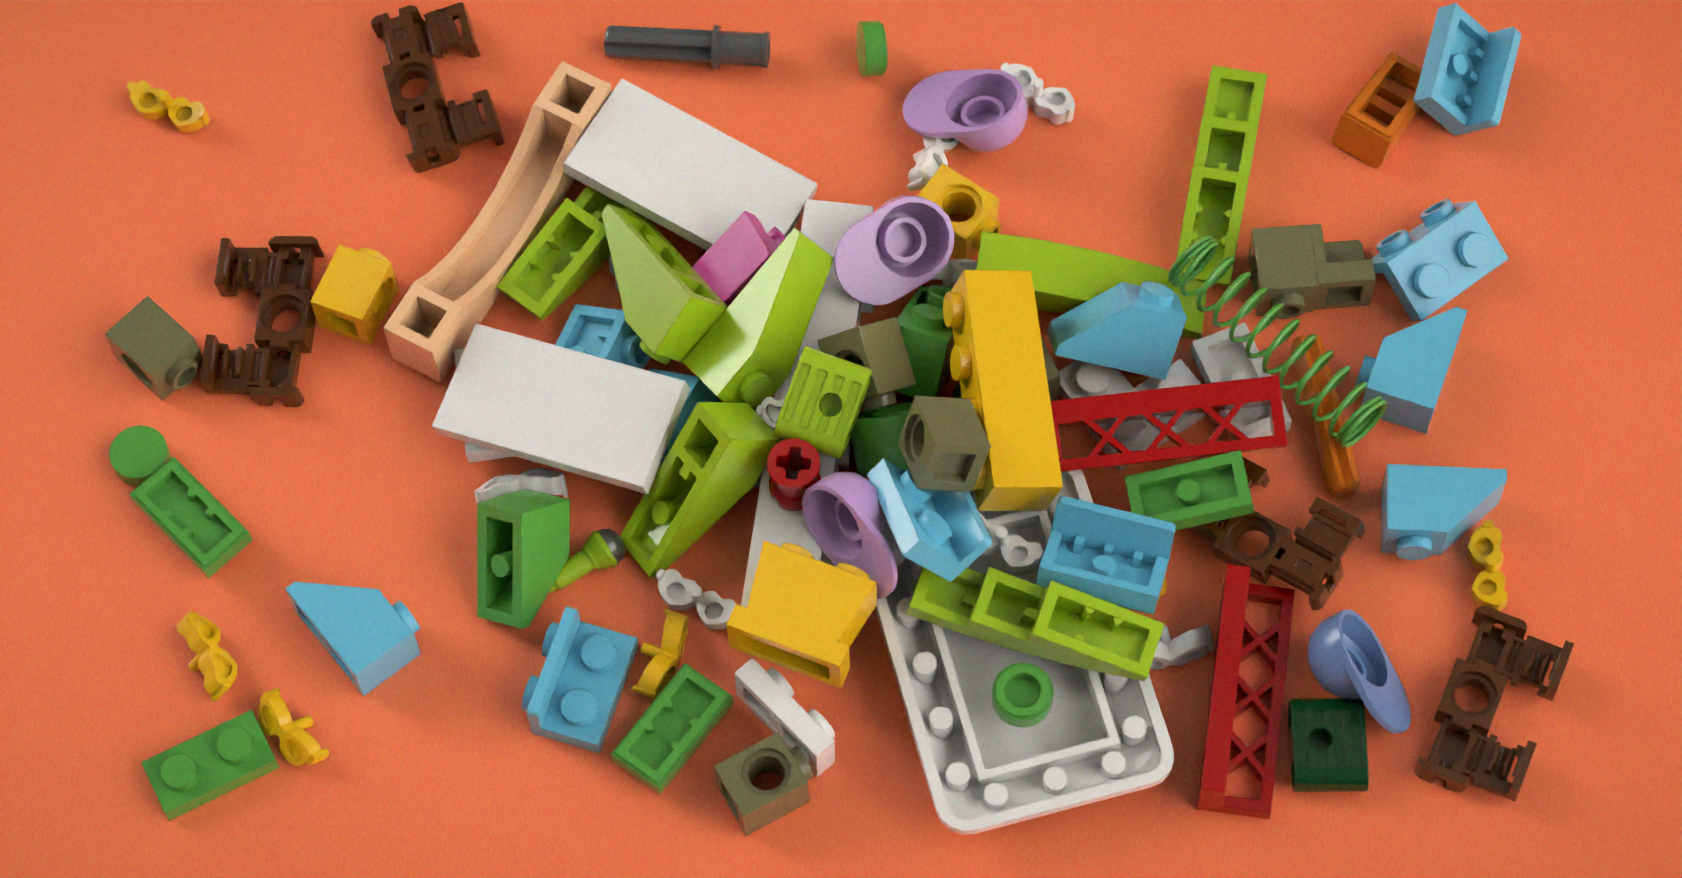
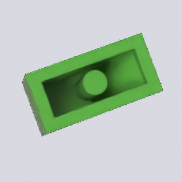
M523 489L477 503V617L520 629L530 626L569 558L570 499Z

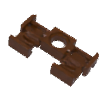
M463 2L423 14L425 21L414 5L399 8L400 16L390 19L388 13L375 16L371 20V26L376 36L384 38L390 64L382 66L394 114L401 126L407 124L414 152L407 154L406 157L415 172H424L457 161L460 157V151L456 146L457 143H459L460 147H464L493 137L497 146L505 144L494 102L487 89L472 93L473 100L456 105L454 100L446 103L438 69L433 57L435 56L436 59L442 58V51L444 54H448L447 50L454 47L458 50L461 49V51H469L472 58L480 56L470 16ZM456 19L460 21L463 39H459L454 21ZM424 78L429 81V87L422 96L416 99H407L401 96L403 86L411 79ZM479 103L483 104L487 119L486 124L482 122L478 107ZM431 151H436L437 155L429 157L428 153Z
M275 236L268 243L273 253H270L268 248L234 247L230 238H221L214 284L221 296L237 297L238 290H254L256 297H260L254 337L258 348L254 344H246V350L242 347H239L238 350H229L228 344H220L215 335H206L199 381L207 394L250 393L257 405L272 406L273 398H278L285 407H299L305 400L299 388L296 387L301 353H311L316 317L310 303L314 295L312 289H310L315 257H325L324 252L317 239L312 236ZM294 248H299L300 253H295ZM235 263H237L234 279L235 285H232ZM286 310H295L301 313L299 324L289 332L282 333L272 329L273 320L279 313ZM280 352H286L287 355L282 356ZM221 355H223L220 372L221 378H218Z
M1243 457L1249 488L1251 489L1252 483L1265 488L1270 481L1267 469ZM1316 497L1309 508V513L1313 517L1303 530L1298 526L1295 529V542L1293 541L1290 529L1256 511L1247 515L1187 528L1213 542L1214 555L1218 559L1231 565L1251 567L1250 576L1266 584L1270 576L1273 575L1310 596L1308 600L1311 610L1314 611L1320 610L1325 605L1342 579L1343 567L1341 558L1355 537L1361 539L1365 533L1362 520L1319 497ZM1224 521L1223 528H1220L1221 523ZM1257 530L1269 537V545L1260 555L1248 557L1242 555L1236 549L1238 539L1248 531Z
M1480 606L1476 609L1471 621L1479 625L1468 657L1466 661L1457 658L1436 711L1434 721L1442 724L1428 761L1418 758L1415 774L1420 779L1430 783L1433 782L1434 777H1440L1446 781L1444 785L1446 789L1457 793L1466 790L1472 777L1474 779L1471 785L1515 801L1537 743L1528 740L1526 747L1518 745L1516 749L1513 747L1509 749L1501 746L1500 742H1496L1497 736L1490 734L1489 738L1486 737L1508 678L1511 679L1509 685L1517 687L1519 681L1539 688L1537 696L1553 701L1574 643L1566 640L1563 648L1530 635L1525 640L1523 638L1527 631V625L1523 620L1486 606ZM1493 624H1500L1504 626V629H1498ZM1553 661L1554 664L1548 677L1550 682L1547 687L1542 684L1550 662ZM1466 685L1476 686L1485 693L1488 705L1482 711L1467 712L1456 703L1455 691ZM1453 729L1463 731L1464 734L1455 733ZM1516 756L1519 758L1512 774L1514 777L1513 781L1510 783L1506 780Z

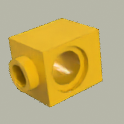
M945 164L940 166L917 195L938 204L948 216L961 213L971 217L964 222L950 220L954 230V245L951 257L954 259L971 260L979 250L981 232L999 233L1001 230V223L998 222L999 198Z
M339 244L310 301L318 326L371 345L399 289L392 263L384 255L373 249L362 247L357 251Z

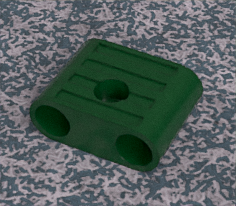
M1289 699L1288 729L1293 792H1367L1369 771L1365 711L1362 699Z

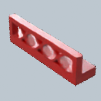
M1279 375L1050 401L1061 473L1221 455L1238 450L1249 452L1288 446ZM1268 405L1272 436L1249 438L1230 422L1241 408ZM1230 410L1225 418L1216 411ZM1204 413L1218 424V427L1207 441L1202 444L1190 445L1171 430L1182 415ZM1172 416L1166 425L1157 419ZM1142 419L1160 431L1148 448L1141 451L1129 450L1112 436L1122 422ZM1113 423L1107 432L1098 425ZM1086 426L1101 438L1087 457L1062 459L1059 429ZM1223 430L1237 439L1215 442ZM1165 436L1177 445L1176 447L1156 449ZM1106 443L1119 452L1097 455Z
M1227 564L1222 587L1197 810L1270 819L1295 589L1249 583L1251 567ZM1247 601L1280 605L1279 623L1259 636L1245 619ZM1243 635L1250 642L1244 648H1242ZM1277 637L1276 651L1274 653L1267 644ZM1258 651L1273 669V678L1253 691L1239 675V668L1241 662ZM1238 690L1244 699L1236 704ZM1271 692L1268 709L1261 699ZM1252 707L1266 723L1267 733L1247 748L1234 733L1233 721L1234 718ZM1232 746L1238 755L1229 761L1230 748ZM1265 748L1262 766L1255 758V755ZM1246 763L1261 781L1259 800L1225 796L1227 775Z

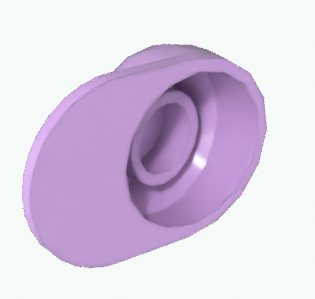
M952 70L931 75L915 85L903 103V116L908 127L919 135L930 138H955L973 151L986 153L997 151L1010 145L1021 135L1028 117V103L1023 88L1016 77L1003 70Z
M901 195L887 200L877 210L851 225L840 237L834 253V270L839 284L848 295L857 301L871 305H883L896 301L929 281L946 266L953 252L954 230L949 216L938 204L921 196Z
M835 472L807 488L802 498L803 516L815 541L835 567L839 563H846L866 572L871 580L877 582V599L884 598L892 593L898 581L897 565L893 553L883 537L886 527V516L878 501L876 487L868 479L854 472Z

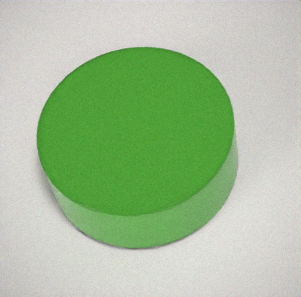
M879 20L859 21L857 24V61L862 77L882 76L886 72L887 40L884 25Z
M139 425L129 427L115 437L110 446L109 458L117 476L123 482L132 486H139L171 459V453L165 438L159 431L149 426Z
M1015 663L999 672L993 682L992 705L1002 721L1015 727H1031L1043 721L1049 714L1053 702V685L1045 671L1033 664Z

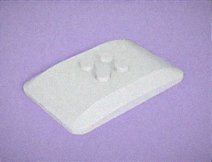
M1082 471L1061 473L1063 488L1045 511L978 512L984 516L987 522L1005 527L1008 536L1020 535L1028 543H1039L1044 553L1052 530L1055 508L1059 497L1066 496L1093 503ZM973 490L970 494L976 505L975 492ZM886 519L883 537L895 558L898 581L892 593L884 598L877 599L875 609L936 813L945 827L952 832L962 835L976 834L1147 789L1166 779L1173 766L1174 752L1149 674L1145 681L1083 669L963 635L905 614L922 566L902 555ZM1000 552L991 556L980 555L967 567L982 574H985L987 569L992 567L1036 584L1039 570L1036 569L1028 574H1011L1005 567ZM1015 663H1029L1038 666L1046 672L1053 685V702L1049 714L1043 721L1031 727H1015L1005 723L998 717L992 705V687L996 676L1005 667Z

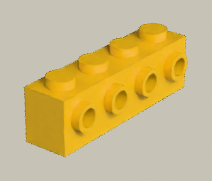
M963 270L951 292L945 294L943 318L945 325L952 327L954 346L950 356L952 378L960 382L961 397L971 400L991 445L973 488L976 507L978 511H1045L1063 488L1032 273L1031 271Z

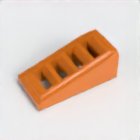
M1390 52L1342 113L1332 137L1333 144L1366 164L1379 168L1421 109L1414 102V97L1422 68ZM1389 78L1414 91L1413 95L1391 84L1387 79Z

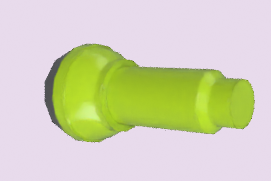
M605 528L592 532L586 543L582 546L583 549L568 558L549 594L557 589H564L595 568L599 570L617 566L625 554V544L620 535L611 529Z

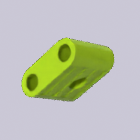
M805 346L778 416L773 436L784 440L794 438L805 440L814 446L817 452L841 460L867 393L873 370Z

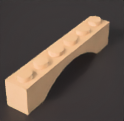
M564 61L560 63L533 103L512 157L479 215L451 251L427 274L413 282L383 327L393 359L440 383L443 381L455 363L454 350L465 348L475 323L480 324L501 293L496 286L545 226L575 181L573 177L563 173V163L612 93L610 83Z

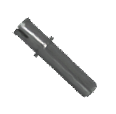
M611 25L607 27L604 36L605 55L612 59L711 63L712 69H719L720 64L768 68L770 60V32L766 31L763 33L721 31L720 25H714L713 30Z

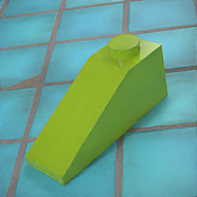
M607 204L602 212V218L625 321L642 339L639 346L651 358L664 364H668L671 359L683 363L685 358L728 306L648 218Z
M794 227L685 358L683 363L724 402L748 403L757 413V406L761 405L765 398L772 397L790 375L834 258Z
M698 402L657 471L649 493L643 495L622 531L620 537L625 544V548L649 577H656L657 571L660 569L665 571L755 485L767 464L770 450L781 441L778 437L773 436L774 432L748 403Z

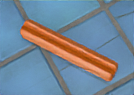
M1313 334L1302 335L1293 339L1290 348L1291 354L1308 336ZM1318 334L1316 342L1294 362L1298 380L1326 352L1323 340ZM1329 362L1305 384L1301 392L1304 401L1320 393L1332 378ZM1336 388L1323 398L1316 413L1318 417L1324 416L1339 407L1340 403ZM1314 403L1305 405L1328 493L1333 497H1339L1357 492L1361 480L1352 447H1341V444L1337 443V437L1329 436L1328 427L1332 418L1320 422L1314 421L1312 419ZM1342 413L1334 425L1333 431L1335 433L1339 432L1345 423Z

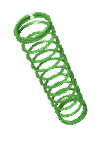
M1210 235L1201 237L1182 252L1170 268L1168 282L1172 283V286L1180 287L1181 295L1193 296L1198 294L1196 301L1197 309L1201 312L1214 310V326L1225 327L1231 325L1229 330L1230 341L1234 343L1247 341L1245 352L1248 358L1264 356L1262 362L1263 373L1274 374L1280 372L1281 389L1289 390L1298 387L1295 394L1296 404L1305 406L1314 403L1312 409V419L1314 421L1320 422L1332 418L1328 427L1329 436L1337 437V443H1340L1341 447H1350L1362 439L1385 413L1387 401L1383 400L1381 396L1369 399L1349 417L1339 432L1335 433L1333 429L1338 417L1345 408L1362 394L1367 387V382L1359 383L1346 396L1339 407L1324 416L1318 417L1316 413L1323 398L1348 375L1350 366L1341 368L1320 393L1308 400L1301 401L1300 395L1305 384L1330 361L1333 356V350L1323 353L1301 379L1292 384L1284 385L1283 380L1289 367L1316 342L1317 334L1308 336L1285 363L1274 369H1267V362L1273 350L1295 332L1300 325V319H1293L1289 322L1269 347L1258 353H1251L1250 348L1256 335L1279 316L1284 308V303H1277L1258 322L1252 332L1243 337L1235 338L1234 331L1239 320L1251 312L1267 294V288L1257 290L1245 302L1235 317L1226 322H1218V314L1223 304L1232 299L1248 283L1251 272L1241 274L1228 287L1218 302L1211 306L1203 307L1201 301L1205 291L1230 270L1234 264L1235 257L1224 259L1212 271L1201 287L1188 292L1185 290V284L1202 272L1214 257L1218 248V241L1214 240L1213 236ZM1196 255V257L1192 260L1186 271L1179 275L1184 269V267L1189 263V261Z

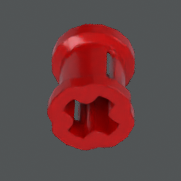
M798 438L786 439L777 443L769 452L767 458V471L770 476L769 491L771 497L777 501L782 509L803 511L802 498L805 490L821 480L819 474L821 470L820 456L816 448L809 442ZM792 471H799L797 479H790Z

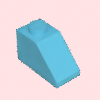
M1150 281L1142 282L1141 286L1121 282L1051 320L1047 333L1056 356L1166 380L1187 317L1178 295L1169 287Z
M1455 307L1384 337L1376 358L1365 355L1355 384L1356 387L1361 382H1367L1362 405L1375 396H1381L1383 400L1387 401V409L1380 419L1427 434L1468 310Z
M1387 464L1381 485V553H1396L1398 557L1406 560H1422L1429 558L1431 555H1441L1499 504L1507 482V469Z
M294 582L285 588L294 611L363 696L421 655L414 635L420 629L416 619L400 600L391 605L379 589Z

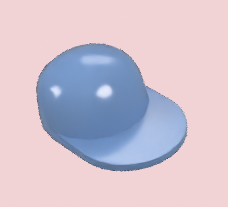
M1353 610L1339 611L1321 621L1309 637L1307 653L1309 666L1318 683L1325 690L1340 698L1362 699L1370 714L1387 731L1394 734L1406 731L1411 722L1409 701L1404 687L1373 629L1362 616Z

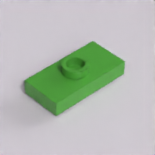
M172 457L129 494L133 503L207 578H210L253 541L249 531L175 457Z
M684 663L611 753L612 761L661 795L734 704L733 696Z

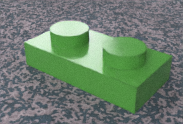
M1241 450L1124 477L1132 513L1175 524L1176 530L1255 513Z
M252 710L141 762L169 821L280 768Z

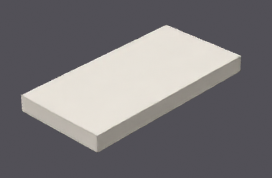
M621 78L563 163V173L705 250H708L744 211L754 214L764 226L767 234L773 227H777L787 237L804 212L805 200L814 197L818 183Z
M475 323L432 427L439 435L648 494L690 392V387L684 380Z

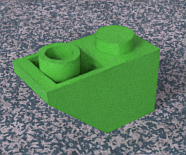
M921 285L898 316L897 320L917 384L895 392L911 397H938L947 384L951 374L950 356L954 346L952 327H947L944 323L943 301L945 294L951 292L952 288L942 285H932L929 287Z

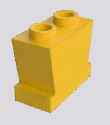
M763 541L748 605L744 607L735 603L726 624L729 647L842 688L850 669L849 647L877 606V582L871 580L866 572L853 565L839 563L835 567L816 560L808 550L792 543H782L781 546Z

